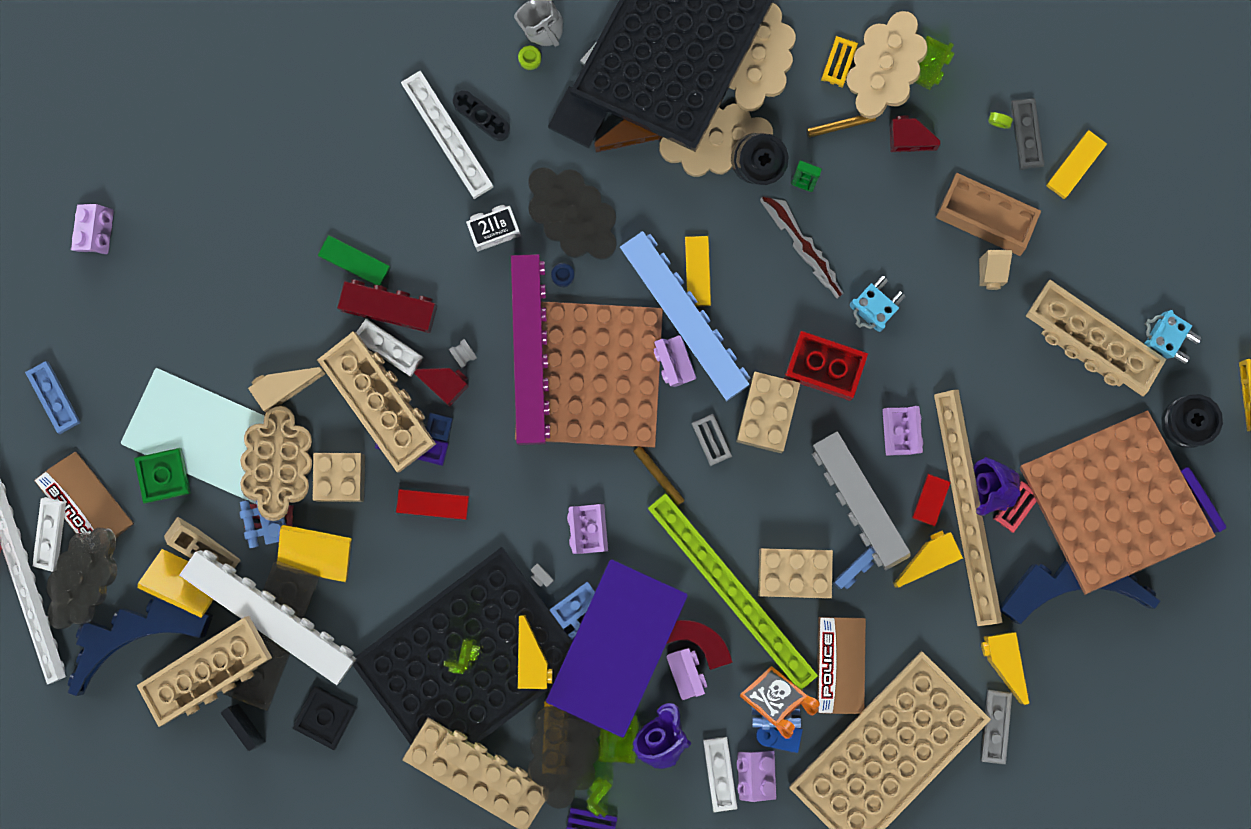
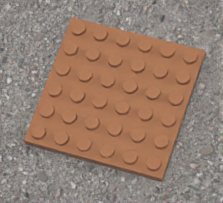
M542 302V307H546L547 321L542 322L543 331H547V345H543V354H548V368H544V377L549 379V391L545 392V401H549L550 415H545L546 424H550V438H546V442L655 448L660 361H657L653 349L656 348L654 342L661 339L663 309Z
M1148 410L1020 466V470L1084 595L1215 537L1212 528Z

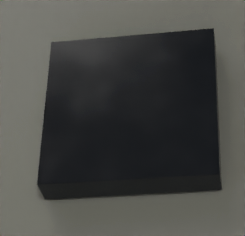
M569 86L548 128L590 148L608 112L572 96L570 93L572 87Z
M314 686L292 729L332 750H336L357 707L318 686Z
M239 704L229 706L221 712L223 718L248 751L254 750L266 742Z

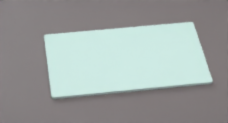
M156 368L123 436L121 444L144 455L182 448L187 474L257 504L256 501L245 497L241 491L240 482L245 472L241 467L240 459L247 450L244 443L245 432L254 424H264L265 416Z

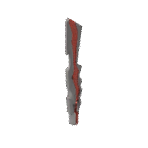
M762 197L760 199L761 203L781 231L784 228L794 240V249L814 269L813 274L826 288L831 290L836 299L842 296L844 293L836 282V273L829 268V261L822 257L821 251L815 249L812 238L802 235L787 202Z

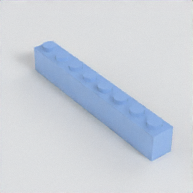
M642 231L620 246L621 250L725 400H730L750 386L748 380L751 379L743 367L738 369L734 363L737 358L730 348L725 350L721 342L724 339L717 329L711 330L707 324L711 320L704 310L700 312L694 305L697 303V300L690 291L686 293L681 287L684 282L677 272L672 274L668 268L671 263L665 254L659 255L655 247L658 244L652 235L646 236Z

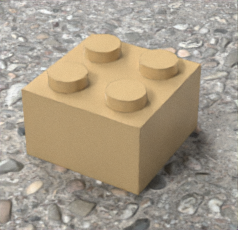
M313 454V501L364 502V454Z

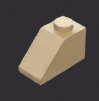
M988 250L979 258L980 286H986L988 290H998L1008 282L1012 250Z

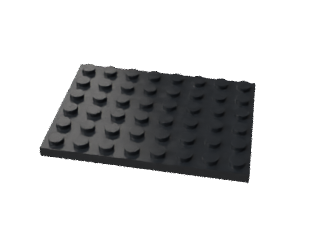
M619 0L570 93L574 97L696 152L774 0Z
M501 547L358 654L352 666L410 745L428 717L452 732L455 730L460 731L467 736V741L475 744V742L479 743L552 688L573 641L504 548ZM519 616H526L548 662V669H553V681L548 683L547 689H518Z

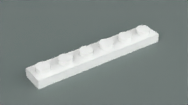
M418 71L402 81L403 88L472 197L475 199L492 189L491 181L422 72Z

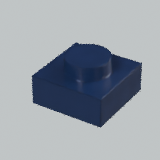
M430 413L426 430L432 438L448 442L454 419Z

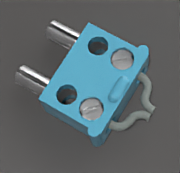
M884 276L874 285L871 283L857 299H853L850 303V307L854 310V317L857 319L855 324L859 328L865 326L866 328H874L876 331L881 332L885 328V323L899 309L897 305L905 298L903 294L894 304L902 292H898L890 300L880 291L888 282L887 278L876 288L885 278ZM858 315H860L870 325L866 323H860V318Z
M1173 310L1163 312L1152 320L1147 319L1145 325L1147 326L1146 335L1148 338L1144 344L1167 359L1175 357L1184 364L1187 363L1190 357L1179 351L1184 339L1188 338L1196 344L1201 340L1199 335L1190 330L1192 325L1173 314ZM1158 319L1156 325L1150 333L1151 325L1149 323H1153Z

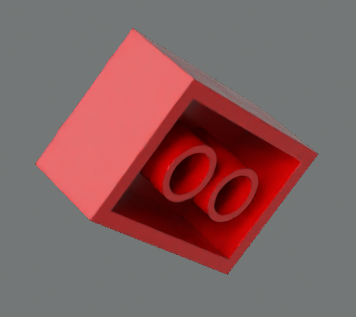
M801 331L784 379L799 382L802 385L851 401L854 398L868 353Z

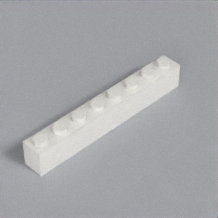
M200 550L194 553L179 576L241 619L250 616L258 631L334 684L338 685L357 659L352 656L354 652L344 645L338 646L333 642L334 638L323 631L322 633L314 629L315 625L305 618L301 620L295 616V611L285 604L281 606L275 602L276 598L272 594L256 589V584L247 577L242 579L236 575L237 571L232 566L226 563L222 565L216 561L217 556L212 552Z

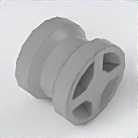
M465 339L460 341V345L449 349L461 368L465 367L468 361L477 359Z

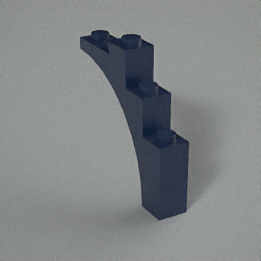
M1065 559L1053 576L1050 575L1052 571L1043 564L1039 566L1037 564L1031 565L1000 604V612L1014 623L1021 624L1035 609L1048 600L1066 592L1080 590L1081 587L1067 560ZM1132 574L1100 588L1130 597L1148 609H1155L1160 603L1155 597L1156 593L1149 587H1142L1136 583L1137 578Z
M155 596L147 605V616L129 609H119V612H116L112 618V629L92 621L84 622L77 630L76 638L78 640L76 645L85 648L80 651L76 663L78 666L76 672L72 673L68 680V693L75 696L84 695L92 677L100 666L117 650L134 640L158 633H182L198 638L205 637L213 615L205 612L201 618Z

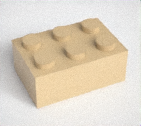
M754 372L736 442L777 453L784 452L800 383Z
M759 549L758 596L832 598L833 550Z

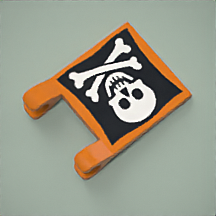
M773 666L740 694L742 699L771 722L786 739L793 735V730L795 729V725L792 722L785 720L793 710L801 704L805 711L813 716L818 712V707L820 706L817 699L806 695Z

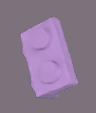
M98 204L77 205L71 250L108 254L114 210Z
M676 336L668 340L660 339L654 342L656 346L653 349L657 361L662 362L664 370L661 373L666 384L669 383L670 386L677 387L696 379V374L682 336Z
M919 406L884 408L883 423L886 456L922 453L923 438L921 435Z
M604 504L569 507L567 520L570 525L571 536L569 544L572 553L585 554L608 551Z
M687 647L668 654L667 660L681 699L685 700L693 696L698 697L705 694L703 688L708 686L703 673L698 675L695 667L699 665L695 651L690 652Z
M774 751L738 752L739 799L749 802L775 800Z

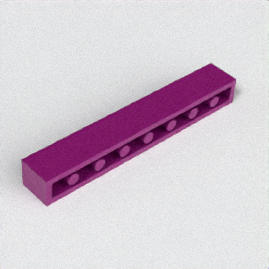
M511 255L516 443L518 445L546 444V438H550V424H546L545 415H550L549 401H545V392L549 391V379L544 377V368H548V354H543V345H547V331H543L542 322L547 321L546 307H542V298H546V285L541 284V275H545V261H540L539 255Z

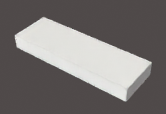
M368 319L364 320L356 332L367 348L373 352H378L383 359L410 377L424 359V357Z
M47 497L41 498L32 566L51 572L58 570L66 502Z
M727 737L703 740L713 812L737 809Z

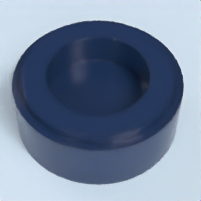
M560 263L552 269L551 277L554 284L558 287H568L573 283L575 274L570 265Z

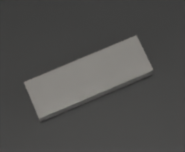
M987 690L985 714L991 720L983 729L982 762L1006 764L1012 692Z

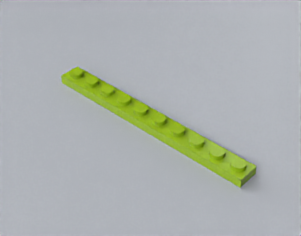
M665 493L648 507L652 515L792 683L802 690L818 677L815 671Z

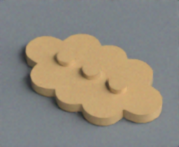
M774 3L729 87L736 90L735 101L745 111L758 110L763 105L765 96L775 97L780 95L786 87L785 73L790 70L793 63L790 50L795 44L796 34L789 25L781 23L782 12Z
M897 12L890 18L887 25L875 24L869 27L864 35L865 45L858 48L854 54L856 66L849 71L846 80L850 91L857 95V111L865 118H877L884 112L887 105L900 106L904 104L910 97L909 85L916 82L920 77L919 63L927 56L928 48L925 39L917 34V19L910 12Z
M731 104L724 110L718 108L696 152L664 137L661 139L659 151L666 161L670 163L681 162L684 171L690 176L700 177L709 170L715 174L722 175L732 168L731 154L738 140L752 133L773 135V128L766 119L761 117L751 118L749 111L742 110L737 104Z
M274 406L266 412L264 424H254L245 432L244 443L247 450L240 459L241 467L245 472L240 482L241 491L248 499L258 501L259 513L263 518L270 521L282 519L288 512L289 502H299L305 498L309 490L308 480L305 476L309 474L312 468V460L307 453L312 445L309 431L304 427L295 425L294 415L290 409L284 406Z

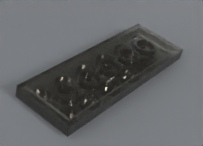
M275 560L263 591L272 594L276 598L274 601L279 605L285 604L295 611L294 615L302 620V618H305L320 576ZM258 631L272 658L253 671L255 676L244 682H241L239 679L235 682L237 687L224 693V695L268 711L291 653Z

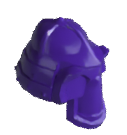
M987 457L975 463L973 469L980 500V506L976 509V513L985 516L995 510L1006 511L1008 507H1013L1021 494L1019 474L1006 465Z
M672 703L662 705L657 710L659 717L644 725L633 741V751L638 759L654 768L665 769L675 766L684 749L691 745L686 734L682 731L679 709Z

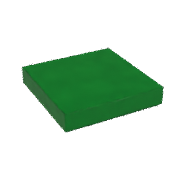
M182 448L134 458L143 504L191 494Z

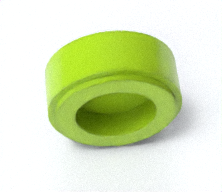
M525 46L518 54L519 63L526 70H534L541 64V53L535 46Z
M992 112L988 122L993 126L1008 129L1011 127L1013 118Z

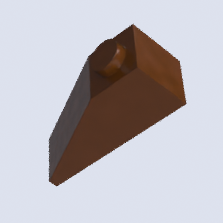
M624 119L598 139L594 145L595 151L601 152L660 140L663 137Z

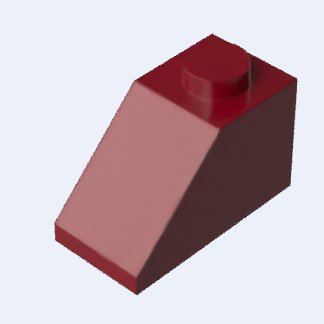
M905 115L897 116L889 125L891 152L937 151L940 147V140L916 118L909 119V116Z
M450 368L416 369L413 372L448 406H451L469 387L465 383L468 378L458 369L455 372Z

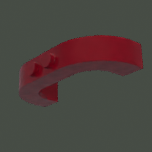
M676 621L666 644L677 640L694 642L704 652L710 670L733 663L725 642L711 628L695 621Z

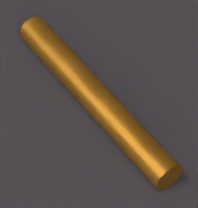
M859 115L808 128L807 134L810 138L874 122L876 118L869 119Z
M640 446L633 452L678 506L685 501L645 450Z

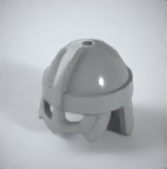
M529 0L517 10L514 18L531 42L541 46L554 45V47H557L559 45L558 41L563 33V17L556 9L552 0Z

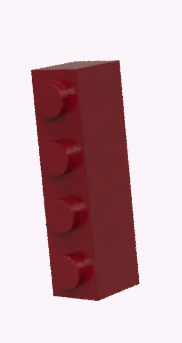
M352 279L351 283L344 281L337 307L341 312L431 333L437 305L432 303L433 299L425 296H419V299L412 298L410 293L399 290L396 291V294L387 292L388 288L374 285V288L366 287L364 282Z

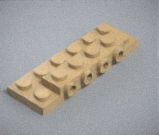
M1051 280L1046 283L1026 315L1030 320L1044 328L1041 334L1045 336V340L1049 344L1062 347L1069 358H1078L1085 363L1084 366L1088 371L1098 372L1104 376V381L1107 384L1120 387L1124 383L1141 396L1147 394L1166 361L1157 352Z
M356 332L350 333L317 359L396 472H401L436 445L424 427L425 424L422 420L425 417L418 408L413 409L409 403L412 400L410 395L404 389L400 391L395 384L398 382L397 377L392 371L389 370L387 372L382 366L385 363L384 359L378 352L373 353L369 351Z
M247 616L144 680L137 687L158 727L183 713L189 716L200 710L199 704L204 702L207 705L218 699V692L222 691L224 694L237 687L235 682L239 679L241 682L252 678L255 676L253 671L272 657L250 616Z
M428 717L404 755L403 761L517 829H528L550 794V790L527 777L528 773L522 768H512L507 765L508 761L497 754L495 757L487 753L488 749L480 743L475 742V744H472L466 740L467 736L460 731L455 730L452 732Z

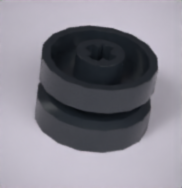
M752 133L745 135L736 142L732 150L731 164L733 171L741 180L747 183L759 185L775 183L784 175L788 167L789 155L787 148L781 139L772 134Z
M1201 394L1187 395L1171 402L1164 410L1162 416V430L1166 438L1174 445L1182 448H1195L1214 441L1220 434L1223 425L1222 412L1218 404L1210 397Z

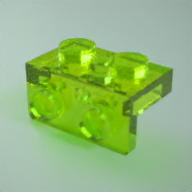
M927 36L925 39L928 48L927 56L919 63L921 73L919 79L914 83L931 90L933 84L939 85L944 75L941 69L944 64L949 65L955 53L951 51L954 46L953 43L950 42L949 45H946Z
M464 639L459 661L448 659L444 661L443 666L449 667V672L459 674L471 669L472 662L477 660L480 646H476L477 640Z
M634 715L623 738L602 728L600 729V762L635 764L636 754L633 751V741L639 730L637 715Z
M607 774L603 778L600 776L596 778L590 786L589 790L591 792L586 799L588 803L587 808L597 817L600 814L603 817L608 814V808L600 801L613 786V780Z

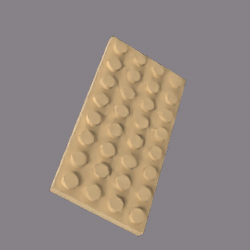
M921 651L789 788L829 829H886L991 719Z

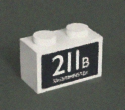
M497 206L492 209L491 213L483 215V213L475 214L466 222L477 252L521 236L510 206Z

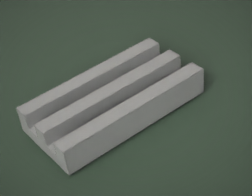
M713 414L692 423L710 466L732 457ZM708 421H711L725 452L723 456H721L706 423ZM702 424L717 457L716 459L712 458L698 425Z

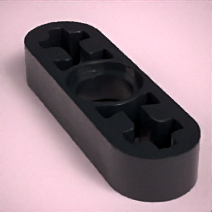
M465 90L458 91L454 95L453 105L455 109L496 141H504L509 137L510 127L508 122L479 99ZM466 97L468 98V104L473 107L470 114H468L470 109L463 104L460 107V98L463 100ZM479 110H484L488 113V118L483 122L475 119V114ZM493 117L495 118V119L493 120V123H494L496 126H498V127H501L502 125L504 126V127H503V129H504V133H503V134L499 132V133L496 135V134H495V133H496L495 128H494L492 125H489V124L491 123Z

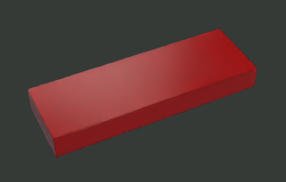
M399 489L396 513L467 520L469 496Z

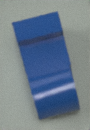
M759 727L756 731V737L763 746L798 753L803 729L795 728L793 735L786 739L775 728L770 727V730H762V727Z

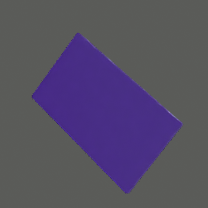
M610 560L546 702L623 738L688 595L621 563Z

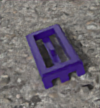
M571 807L566 829H581L572 827V823L599 829H615L618 816ZM574 814L612 822L611 825L577 819L574 818Z

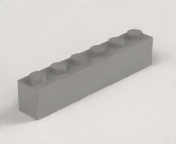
M838 431L814 444L812 456L818 466L823 465L826 473H824V477L830 486L834 484L838 490V493L835 495L842 506L846 504L850 510V513L847 515L854 526L858 525L862 533L859 535L865 546L870 545L875 552L872 554V557L877 566H883L886 571L909 558V549Z

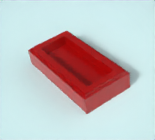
M927 474L912 519L935 526L951 482Z

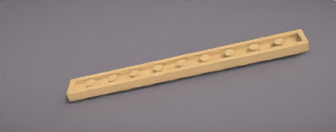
M959 390L934 394L977 626L1003 623L983 516L976 513V509L980 506V500Z

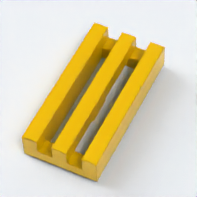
M836 36L821 81H828L830 84H837L843 88L858 43ZM841 43L843 46L831 77L828 73L838 44ZM847 46H850L852 48L841 80L837 79Z

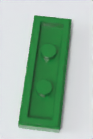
M799 161L791 184L803 190L813 192L822 168Z
M329 235L318 253L320 258L374 285L381 286L391 268L389 265Z

